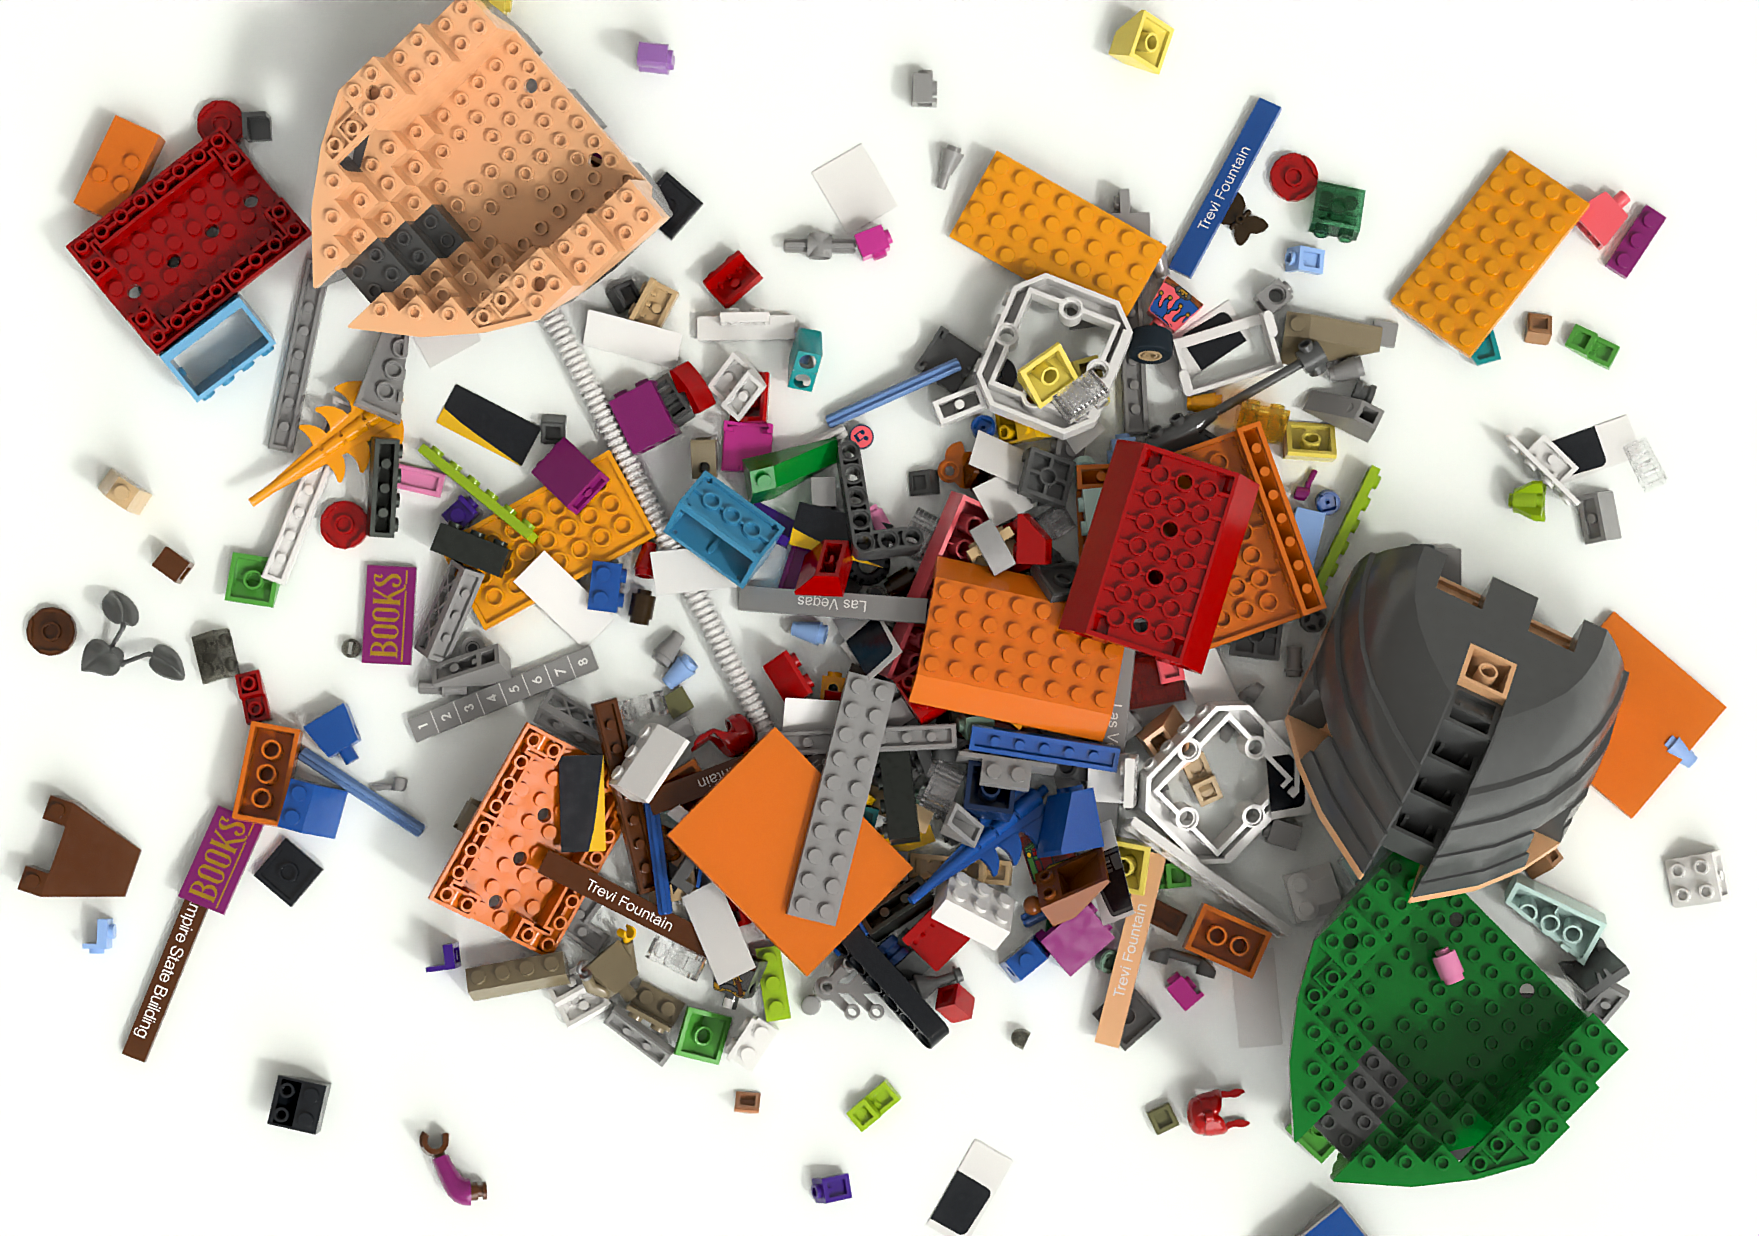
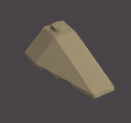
M1287 311L1280 358L1282 364L1286 365L1296 361L1295 352L1299 350L1298 344L1306 339H1311L1312 342L1317 341L1327 356L1328 362L1352 356L1357 357L1380 352L1383 327Z

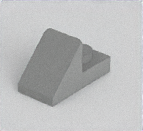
M1615 983L1588 1001L1584 1010L1594 1013L1606 1024L1627 1000L1630 990Z

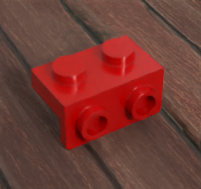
M737 250L734 254L727 257L725 262L716 270L710 272L703 280V284L710 294L727 309L758 284L763 277L746 260L744 255Z

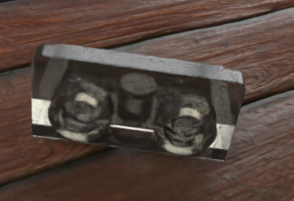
M228 628L212 630L191 637L203 685L240 674L233 640Z

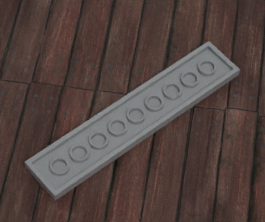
M847 671L786 911L788 915L836 926L896 688L895 683L876 678L869 681V676Z

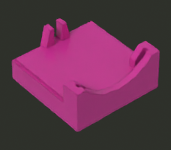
M724 420L721 471L744 473L742 459L771 453L773 424L742 423Z

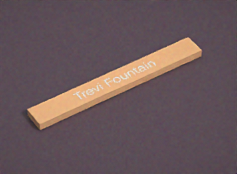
M1150 852L1145 895L1131 894L1134 914L1125 918L1094 1041L1096 1043L1115 1048L1120 1047L1166 863V858L1158 853Z

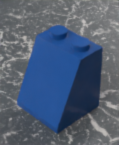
M291 778L277 827L303 834L335 839L348 792L304 779Z
M1083 784L1056 789L1057 794L1047 797L1037 848V858L1104 847L1093 788L1084 789Z

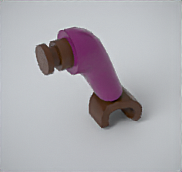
M422 1131L419 1136V1145L425 1154L433 1156L432 1162L447 1195L454 1202L464 1206H471V1201L478 1200V1197L487 1200L486 1181L478 1185L477 1182H470V1178L462 1177L449 1155L445 1154L449 1143V1133H442L440 1148L433 1149L428 1145L429 1135Z

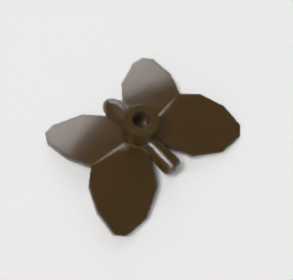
M1238 192L1221 224L1230 225V230L1235 229L1234 237L1236 243L1242 246L1248 240L1251 233L1258 234L1264 232L1269 226L1260 217H1248L1252 212L1249 209L1244 212L1245 201Z

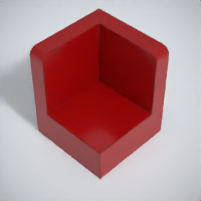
M959 983L938 988L935 1009L951 1023L972 1019L975 997Z

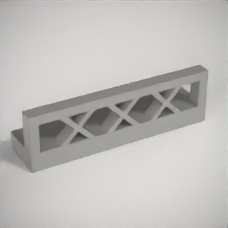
M454 559L450 561L414 647L427 659L438 662L450 659L485 576L481 571L468 568ZM458 569V573L454 579L455 572ZM428 637H429V642H428V644H427V646H426V648H425L424 646H425L426 641H427V639H428Z
M551 688L539 706L533 722L592 755H603L598 731L593 728V725L596 724L593 711ZM553 698L562 704V708H555L548 703ZM578 712L583 715L584 719L577 720L572 717L571 713ZM624 729L626 739L628 740V747H630L637 736Z

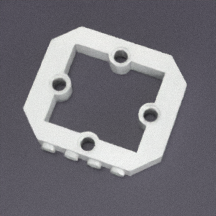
M1048 273L1014 285L1011 293L1006 292L1002 306L1005 308L1002 315L997 314L992 326L995 328L993 336L988 335L983 347L986 350L983 359L978 358L974 368V372H977L976 381L989 411L1061 440L1095 428L1133 335L1120 302ZM1031 300L1058 310L1059 321L1065 326L1073 327L1079 324L1081 320L1112 331L1101 359H1093L1087 365L1085 378L1089 388L1078 414L1052 403H1048L1040 409L1036 404H1031L1027 401L1029 395L1025 390L1021 392L997 382L1009 352H1012L1018 346V331ZM1071 307L1074 308L1077 311V313L1073 316H1069L1064 312V310ZM1007 333L1012 335L1013 339L1009 342H1004L1000 339V336ZM1100 369L1105 375L1101 378H1096L1091 372Z
M1242 700L1208 701L1206 704L1200 705L1196 709L1195 715L1188 722L1180 725L1177 730L1178 733L1172 739L1165 741L1161 745L1160 751L1143 764V769L1139 772L1138 807L1180 849L1201 864L1231 863L1272 821L1268 785L1253 800L1242 799L1236 804L1234 808L1236 818L1211 843L1196 828L1199 821L1197 811L1185 802L1179 801L1172 804L1160 790L1187 762H1193L1198 759L1201 754V748L1226 722L1240 734L1236 742L1239 752L1253 760L1263 758L1266 761L1267 759L1286 778L1280 785L1283 789L1293 778L1267 752L1268 744L1264 739L1263 727L1293 759L1294 755L1292 749L1249 704ZM1255 740V747L1249 750V744ZM1189 742L1188 750L1182 753L1183 745ZM1295 759L1294 786L1287 791L1292 798L1299 793L1300 773L1296 767ZM1253 809V814L1246 818L1247 812ZM1187 811L1186 818L1180 821V815Z

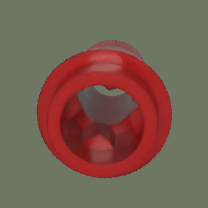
M646 542L642 544L633 568L636 577L654 579L650 552H656V543Z

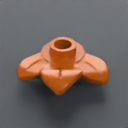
M961 441L953 443L947 448L945 460L939 464L937 473L943 482H955L960 488L968 489L964 487L963 466L972 452H965ZM949 466L954 469V474L950 476L945 473V468Z

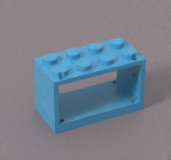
M238 292L159 354V357L198 403L200 400L206 401L215 394L214 390L221 384L226 386L235 379L234 375L240 370L244 372L251 368L255 363L253 360L257 357L268 355L273 351V345L276 344V341L271 331ZM242 308L263 336L234 358L229 359L226 364L195 386L188 378L186 371L182 366L179 367L174 358Z
M705 470L680 499L663 532L743 589L767 560L785 527Z

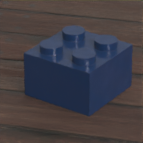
M969 760L965 769L961 807L975 818L1010 822L1013 816L1016 790L979 785L981 762Z

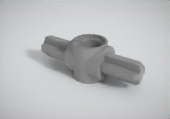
M826 232L809 233L807 239L786 238L784 240L785 253H807V257L813 260L831 259L832 253L854 254L856 251L854 239H832V235Z

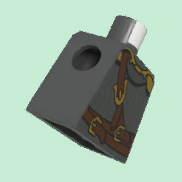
M752 956L756 968L719 986L714 976L713 989L725 993L722 1007L736 1010L739 998H752L768 961Z

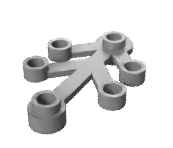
M845 958L841 966L831 977L823 976L815 982L813 990L816 997L822 1001L831 1000L844 1012V1016L848 1020L857 1019L860 1015V1008L856 1004H848L840 994L850 995L868 1012L872 1020H880L884 1015L883 1006L873 1004L864 995L877 993L869 984H862L865 980L859 973L848 984L839 983L847 972L851 973L855 970L853 967L849 968L846 966L845 962L847 960ZM823 985H828L830 987V991H825L823 989ZM848 1009H854L856 1015H850ZM878 1009L880 1011V1015H874L872 1010Z

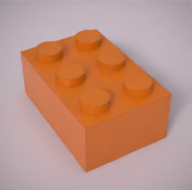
M1201 902L1182 948L1253 979L1273 933Z

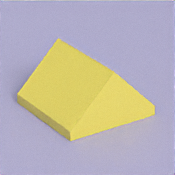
M1059 342L1021 367L1017 373L1018 382L1040 409L1080 381Z
M1285 422L1283 459L1333 462L1337 458L1335 426L1322 423Z

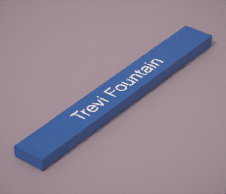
M1263 98L1258 99L1169 265L1170 270L1192 279L1282 111L1280 106Z

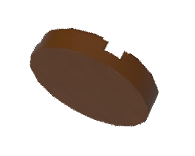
M55 607L42 608L28 621L26 629L27 640L40 654L48 656L61 655L68 651L75 643L77 636L76 623L72 616L63 609Z

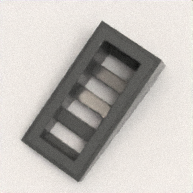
M668 373L656 380L658 390L667 384L670 385L669 388L660 393L662 399L675 392L674 396L664 402L667 410L679 400L681 401L680 404L668 410L674 424L681 427L696 416L683 395L678 393Z

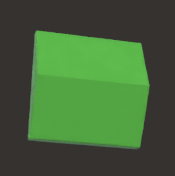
M233 552L224 600L274 608L280 584L261 577L269 557Z
M687 1006L673 1054L719 1065L732 1017Z

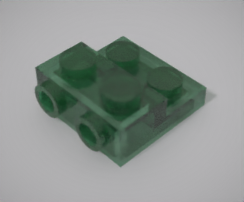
M1318 181L1308 232L1314 233V236L1317 238L1337 237L1338 241L1342 243L1356 241L1361 227L1366 190Z

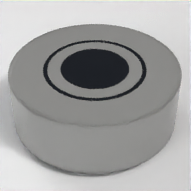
M470 636L463 640L460 650L463 655L484 648L486 645L482 639Z

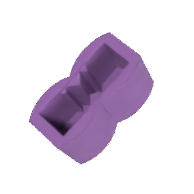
M639 41L637 53L639 72L669 75V71L674 70L675 66L674 50H670L669 44Z

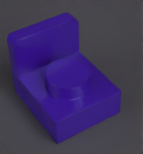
M460 494L457 497L458 500L441 516L447 522L450 520L462 525L461 530H463L480 513L476 510L479 505L470 496L465 498Z
M849 1173L812 1178L811 1193L816 1203L827 1204L852 1198Z

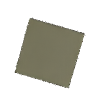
M682 686L661 698L673 720L694 708L693 703Z
M1169 1102L1146 1112L1157 1136L1180 1125Z

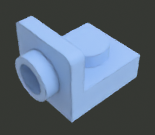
M1302 245L1288 248L1285 255V272L1298 271L1314 275L1323 274L1325 250Z

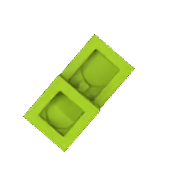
M885 1079L846 1114L858 1129L863 1132L899 1102L902 1097Z

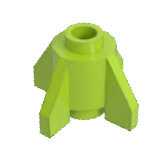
M1531 481L1523 486L1514 488L1513 493H1509V508H1513V513H1519L1533 521L1545 522L1547 485L1543 484V481Z

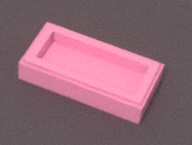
M399 464L398 468H401V482L397 483V489L441 498L446 474Z

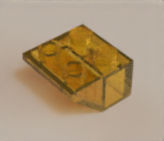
M1246 399V402H1241L1236 408L1232 432L1237 428L1260 421L1267 442L1280 445L1283 442L1290 410H1284L1285 406L1280 404H1270L1269 407L1262 406L1260 401Z

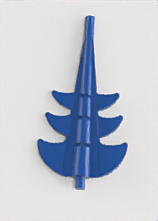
M1041 785L1036 790L1029 788L1028 792L1016 791L1013 816L1010 822L977 818L984 825V829L976 847L972 848L961 844L924 884L907 897L908 901L914 905L932 889L978 859L983 861L991 875L995 877L999 870V857L995 850L997 847L1003 849L1008 854L1012 865L1016 866L1022 852L1021 839L1018 835L1020 832L1030 838L1037 852L1046 807L1042 797L1049 792L1048 788L1045 785Z

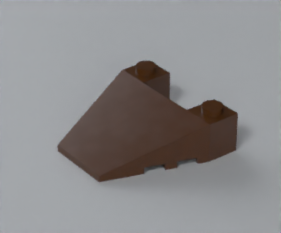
M50 795L42 819L65 826L50 871L35 865H26L17 889L39 897H126L142 850L106 824L100 817L89 811L82 803L59 795Z

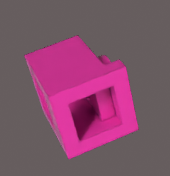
M1178 971L1166 980L1168 983L1165 986L1166 990L1184 1011H1187L1204 996L1200 990L1195 992L1194 989L1197 986L1188 976L1183 978Z

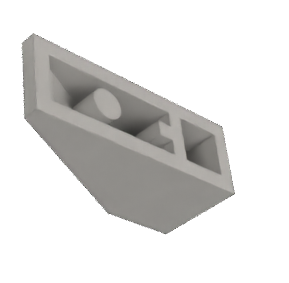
M497 643L432 664V685L434 687L492 685L511 679V658Z

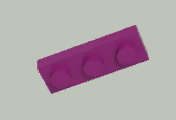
M1646 204L1605 267L1626 279L1667 217Z

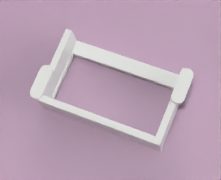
M1267 310L1253 316L1173 339V351L1180 371L1179 379L1184 394L1189 397L1283 368L1274 338L1278 334L1273 313ZM1261 326L1271 359L1270 363L1192 386L1181 349L1251 327Z

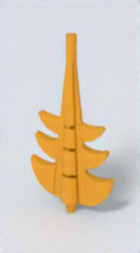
M348 381L335 386L334 390L341 393L349 402L351 411L346 413L333 406L316 407L315 411L326 419L330 430L325 433L316 426L299 425V429L308 436L312 446L271 483L251 496L248 501L255 507L276 491L326 464L334 472L337 482L341 483L345 475V462L342 455L346 453L356 460L359 472L364 473L370 459L368 441L371 440V437L397 438L400 440V444H402L404 440L402 419L401 423L397 425L353 406L362 381Z

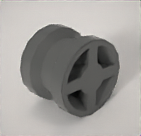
M1358 379L1351 398L1361 399L1371 404L1377 386L1373 384L1366 385L1363 380Z
M1320 610L1299 618V623L1306 632L1316 633L1324 629L1327 619L1323 611Z

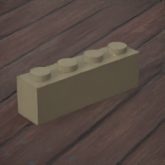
M563 951L465 969L467 990L473 1001L571 984L568 960Z

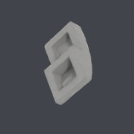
M992 519L969 531L994 577L1016 564Z

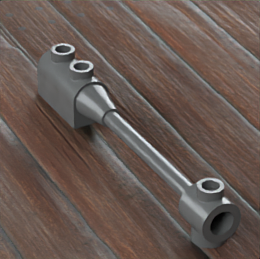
M1311 339L1301 341L1298 344L1299 350L1295 352L1296 361L1214 408L1211 407L1185 416L1182 413L1172 415L1169 419L1171 424L1164 428L1160 425H1155L1148 430L1149 436L1145 438L1147 444L1176 452L1204 442L1199 433L1214 422L1219 415L1300 369H1303L1311 377L1323 374L1327 370L1326 363L1328 362L1325 352L1317 341L1312 342Z

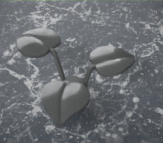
M110 590L102 600V610L111 622L120 624V629L110 645L101 639H92L87 643L82 654L81 671L93 672L103 676H114L120 670V666L124 667L128 663L150 657L149 666L155 673L167 679L183 681L185 679V671L182 660L178 653L167 645H156L153 648V652L148 651L124 660V652L119 647H115L124 632L126 625L133 627L138 623L139 612L130 598L118 591Z

